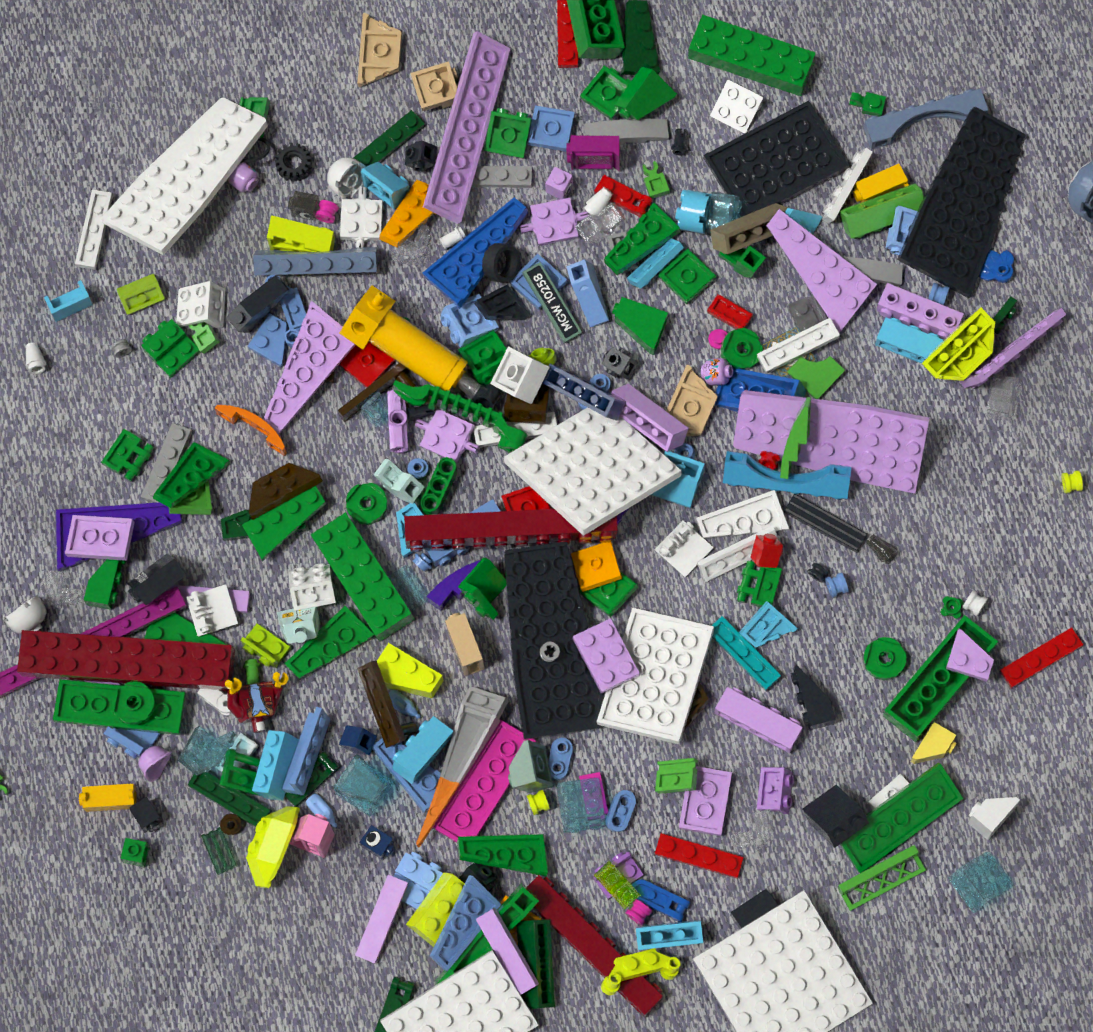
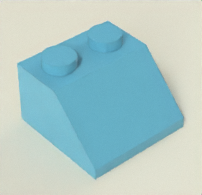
M376 162L361 170L364 187L394 210L410 190L409 182L402 176H396L394 171L386 164L383 166L381 163Z

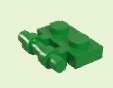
M123 429L101 463L119 475L125 468L128 472L124 478L131 482L134 476H138L140 473V468L145 460L148 461L151 457L150 453L154 447L147 443L144 449L140 448L141 438ZM135 453L138 455V457L135 460V462L131 464L128 461Z
M747 561L746 567L742 570L741 575L743 578L741 585L737 588L738 596L736 601L745 603L746 596H751V605L762 607L766 601L773 605L782 569L778 567H760V571L754 570L755 563ZM751 578L757 579L755 589L749 587Z

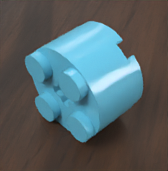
M682 190L681 208H677L675 217L678 220L680 230L705 234V231L709 229L713 211H710L709 205L714 204L713 194Z

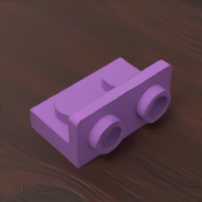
M761 767L757 810L780 811L783 814H789V808L792 806L793 772L786 768Z
M629 851L625 854L623 852L617 854L612 859V863L607 866L603 864L595 870L596 874L593 875V879L608 900L644 876L632 859Z

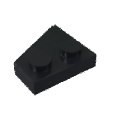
M508 284L477 299L474 303L486 320H526L530 316Z

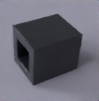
M147 796L129 807L144 833L157 830L160 827V823L163 822Z

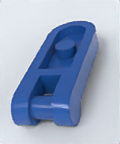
M637 880L631 885L630 892L634 900L637 899L647 907L677 922H682L684 918L683 913L691 904L689 901L646 880ZM672 902L678 905L675 911L670 909Z

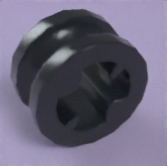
M813 563V568L808 569L807 573L816 581L822 583L824 581L823 577L828 576V572L821 565Z

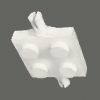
M362 187L358 188V198L342 199L340 240H352L356 242V248L364 247V243L368 241H381L379 240V235L382 227V200L366 199V187H363V194Z

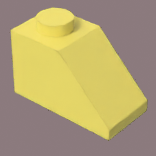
M934 722L913 755L911 762L917 764L943 758L947 752L951 754L957 744L954 742L956 735Z

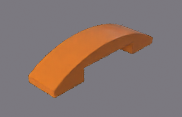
M216 405L215 411L217 415L233 425L239 418L268 436L266 443L270 448L283 456L287 454L279 435L262 418L239 407Z

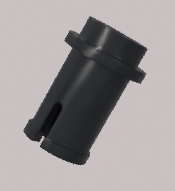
M682 128L675 130L674 144L671 145L672 153L678 156L684 155V152L687 151L686 139L688 131L684 129L681 134Z
M429 404L417 407L412 405L411 408H408L409 418L417 421L419 418L434 416L435 412L428 408Z

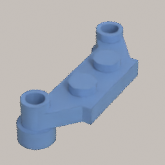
M275 275L268 276L265 283ZM288 287L289 291L280 300L289 326V330L286 331L284 338L287 345L292 348L294 344L292 340L297 338L306 312L297 288L292 289Z

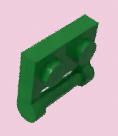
M228 748L225 753V763L219 785L260 796L252 792L257 773L233 766L234 761L259 767L260 759Z

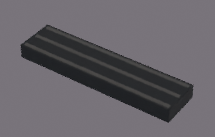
M795 493L784 510V513L855 553L858 552L867 537V533Z

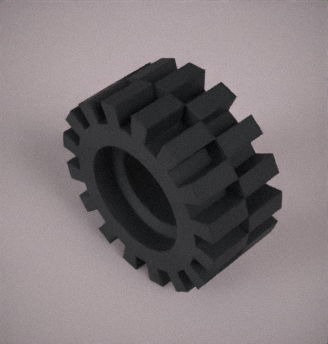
M289 143V147L285 144L283 145L284 149L280 148L278 150L279 154L275 155L277 171L286 181L288 179L291 182H294V179L301 181V177L305 179L307 173L310 174L312 159L310 152L306 150L304 145L301 147L299 143H296V146L293 143ZM292 156L301 159L300 166L294 169L286 165V161Z

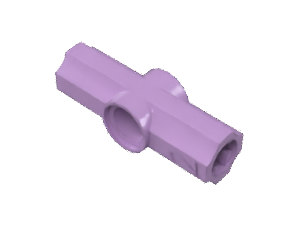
M392 390L387 392L390 452L403 453L408 451L406 401ZM400 419L403 422L396 424L393 420Z

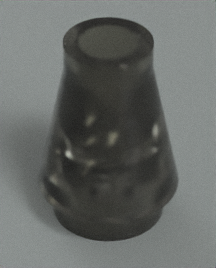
M874 534L866 542L878 559L886 564L893 561L898 553L894 545L878 538Z

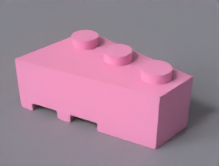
M308 814L297 819L289 844L325 858L335 834L330 823L327 821L328 818L320 814H315V816Z

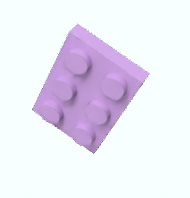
M73 515L65 554L67 557L127 560L134 521L129 518Z
M611 618L573 636V641L601 694L639 676L640 673Z
M696 766V790L685 791L679 829L721 836L732 772Z

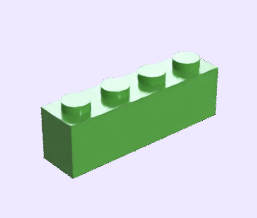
M915 183L840 210L846 234L851 239H858L866 233L881 231L884 227L893 225L895 209L898 206L918 211L924 199L922 189Z

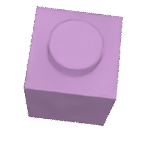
M554 167L545 183L546 193L559 199H565L573 185V175Z

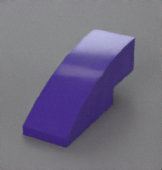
M481 560L468 564L443 579L426 596L427 601L442 611L453 596L461 600L464 594L458 586Z

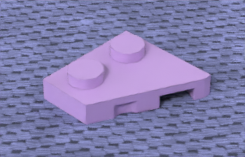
M958 629L946 669L987 682L994 659L967 634Z

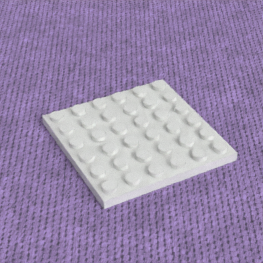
M588 407L504 456V463L583 536L681 476V470L620 416L616 421L606 418Z
M804 890L693 958L694 963L736 1032H828L873 1004Z

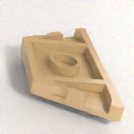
M363 13L358 87L399 71L401 31L394 27H389L380 20L378 22L369 17L367 13Z
M686 365L666 412L689 428L686 436H701L717 401V395L696 375L690 365Z

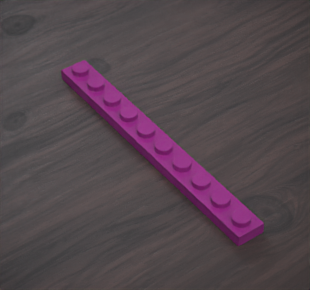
M175 587L162 593L146 606L142 603L80 634L126 637L187 607L179 588ZM18 664L0 672V698L40 677L21 676L17 672Z

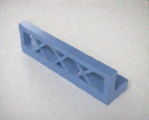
M316 707L315 712H309L282 787L284 792L299 795L305 794L330 722V717L323 708Z

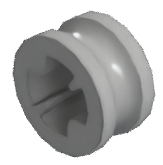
M126 339L119 340L111 346V350L115 351L114 356L116 358L123 357L131 352L132 349L130 346H127L128 341Z
M546 642L540 649V656L546 662H553L560 653L558 645L554 642ZM548 646L551 647L550 649L554 648L555 650L553 657L544 654Z

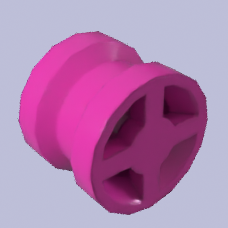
M321 200L319 202L320 208L316 212L315 218L329 224L334 223V215L338 212L339 206L331 201Z
M635 899L632 908L627 909L625 914L631 920L643 926L645 923L644 919L646 916L651 915L652 910L641 901Z

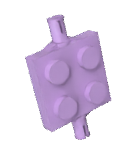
M570 198L531 205V223L520 225L521 233L533 231L539 246L578 238L577 221L589 220L588 212L575 214Z
M440 409L436 410L429 423L417 419L418 423H415V427L425 430V435L419 446L444 458H452L455 463L458 462L461 454L466 449L475 454L480 449L479 445L470 442V436L475 426Z

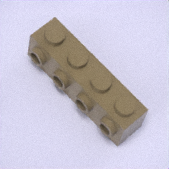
M775 203L711 229L713 249L723 254H729L773 236L766 225L779 209L785 213L788 207Z

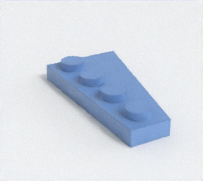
M383 738L373 745L372 750L423 813L429 810L441 773L428 765L414 783L411 784L392 769L394 755L399 750L403 751L406 746L398 743L386 748Z
M468 876L430 954V957L445 971L451 968L480 932L481 928L476 918L493 908L498 909L501 906L473 876Z

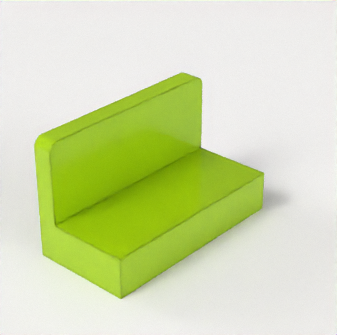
M154 274L116 289L127 315L165 299Z

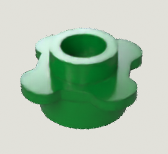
M944 597L942 600L944 605L940 611L941 615L953 616L955 619L960 618V609L963 606V601L960 598Z

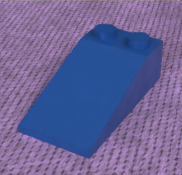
M733 368V376L730 377L728 383L718 385L716 389L717 401L715 405L738 412L740 397L745 390L805 397L807 390L801 381L797 379Z

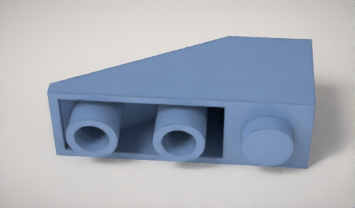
M584 259L566 266L571 285L589 326L594 327L609 321L594 265Z

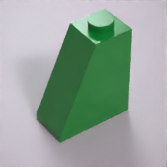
M641 67L614 106L619 110L618 113L623 118L639 120L673 99L677 93L653 69Z
M621 297L620 302L615 303L612 314L615 315V322L649 354L654 355L668 320V312Z

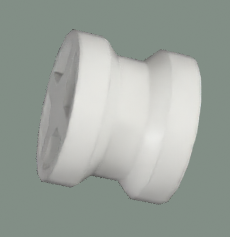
M973 590L962 608L965 610L969 609L973 611L975 616H978L988 598L980 597Z

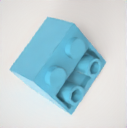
M665 451L664 455L681 470V476L651 495L691 508L704 473L705 463Z

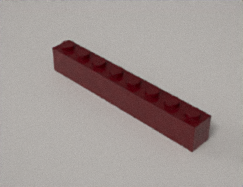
M538 875L527 886L539 899V902L533 909L544 920L550 919V926L605 979L615 967L614 960L618 957L626 956V954L623 952L619 954L614 949L616 945L608 937L604 939L599 934L601 930L593 922L589 924L584 919V913L578 907L573 909L568 904L570 900L562 892L558 894L553 889L554 884L547 877L542 878ZM647 975L621 981L618 992L644 1018L663 1000L661 995L663 991L655 983L651 985L645 979Z

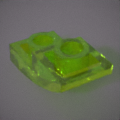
M610 861L594 874V877L624 910L640 896L637 890Z

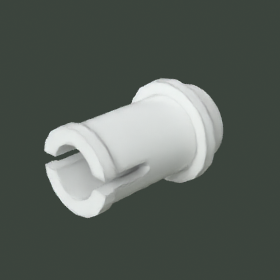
M455 227L454 231L439 238L446 250L448 247L462 241L466 236L461 227Z

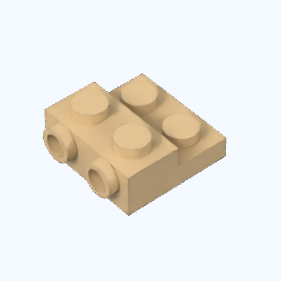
M449 61L411 73L422 111L442 106L443 109L453 105L458 88L455 80L458 79L455 67H450Z

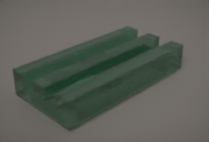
M220 827L217 830L210 831L208 834L201 835L217 875L238 867ZM215 835H220L231 865H227ZM208 838H212L224 868H219Z

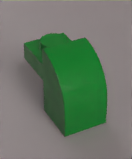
M750 245L747 249L741 248L729 254H723L722 252L718 254L719 257L734 267V271L747 278H751L766 258Z

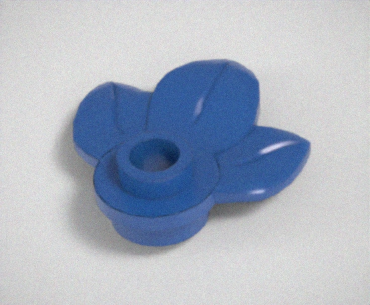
M989 250L978 277L986 281L996 279L1001 283L1008 282L1013 276V255L1008 250L1003 251L1001 254Z

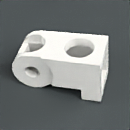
M200 689L197 692L199 697L221 714L232 715V712L227 708V695H224L221 691Z

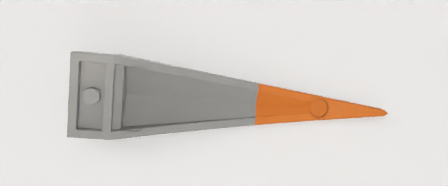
M469 687L460 704L443 769L416 842L418 848L428 836L500 723L499 718L508 703L506 697L475 687Z

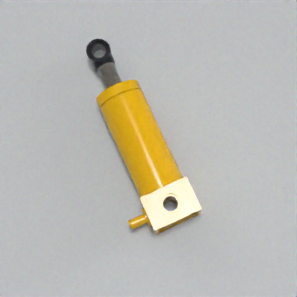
M371 285L351 312L339 334L361 349H364L367 343L370 342L433 386H439L444 391H449L451 387H459L463 392L465 391L468 395L472 396L474 403H480L485 408L490 407L493 409L501 397L499 389L491 384L480 385L468 376L466 377L464 368L468 361L462 357L460 358L455 352L391 310L395 300Z

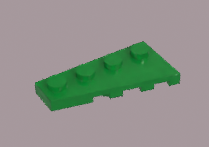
M653 203L650 206V210L639 218V222L634 228L627 232L626 237L619 241L604 258V263L618 276L679 234L680 227Z
M176 613L150 624L144 639L227 645L209 633L198 637L194 624Z

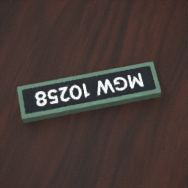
M541 262L523 271L524 278L563 343L582 333Z

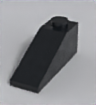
M275 275L241 301L226 318L238 332L250 333L286 295L289 288Z

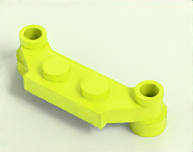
M655 948L618 957L614 960L615 967L612 972L603 980L601 989L606 995L611 996L617 993L621 981L659 971L664 979L672 980L679 972L680 961L676 957L670 958L658 953Z

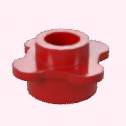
M761 451V459L758 460V463L772 470L778 468L777 462L780 460V456L773 452Z

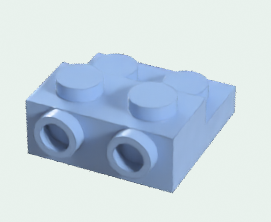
M902 206L896 207L893 226L889 228L886 248L891 249L892 254H900L917 211Z
M480 294L467 298L460 309L453 303L445 306L441 313L440 320L444 327L448 326L451 331L450 337L452 342L458 343L460 348L493 330L496 332L499 328L495 320H486L475 306L476 300L481 298Z
M412 852L411 855L405 853L395 870L394 877L409 883L402 902L417 910L443 873L440 872L442 869L440 866L433 862H430L428 865L422 862V856Z

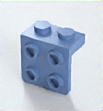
M107 727L103 733L108 739L106 741L108 744L115 748H118V746L125 750L124 753L133 759L136 757L140 758L145 750L153 746L160 733L112 729L110 727Z

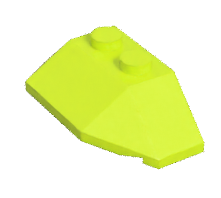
M980 307L942 341L922 362V365L935 379L964 381L993 353L995 321Z
M286 806L262 817L261 821L258 822L256 834L248 846L246 857L257 887L270 888L271 881L276 876L296 827L300 808Z

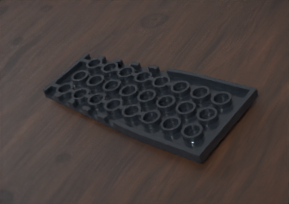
M973 107L969 111L919 206L897 260L950 287V289L969 297L993 242L999 222V213L1003 210L1004 197L1009 190V181L1011 175L1014 174L1015 162L1020 155V146L1026 135L985 111Z
M567 542L508 549L504 552L513 678L523 740L607 728L597 725V719L603 703V693L601 694L573 641L574 635L588 629V623L584 615L582 599H580L578 583L574 575ZM546 642H554L559 647V656L553 662H546L540 656V649ZM548 646L544 654L553 657L555 650L554 648L550 649L551 647Z

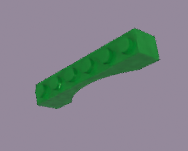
M523 883L515 889L497 910L509 932L539 902V899ZM480 930L448 971L444 970L435 980V985L493 950L482 930Z

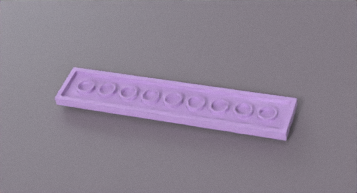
M478 31L473 33L423 205L424 208L456 224L462 221L488 130L491 111L494 109L511 49Z

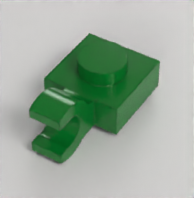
M852 92L849 105L862 107L863 114L880 117L882 116L886 96L866 92V96L863 97L859 93Z

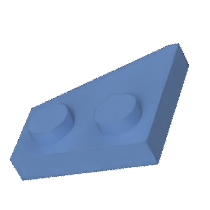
M269 313L249 343L248 349L282 367L286 343L284 336L287 331V323Z

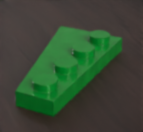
M193 442L156 490L153 499L170 508L174 507L229 465L230 460Z
M314 486L254 520H249L242 524L263 562L274 549L276 550L288 536L294 534L298 527L307 522L326 503L318 488Z
M344 606L318 631L316 638L309 639L284 664L300 680L375 637V635Z
M543 834L458 837L457 839L459 860L547 877L548 869Z

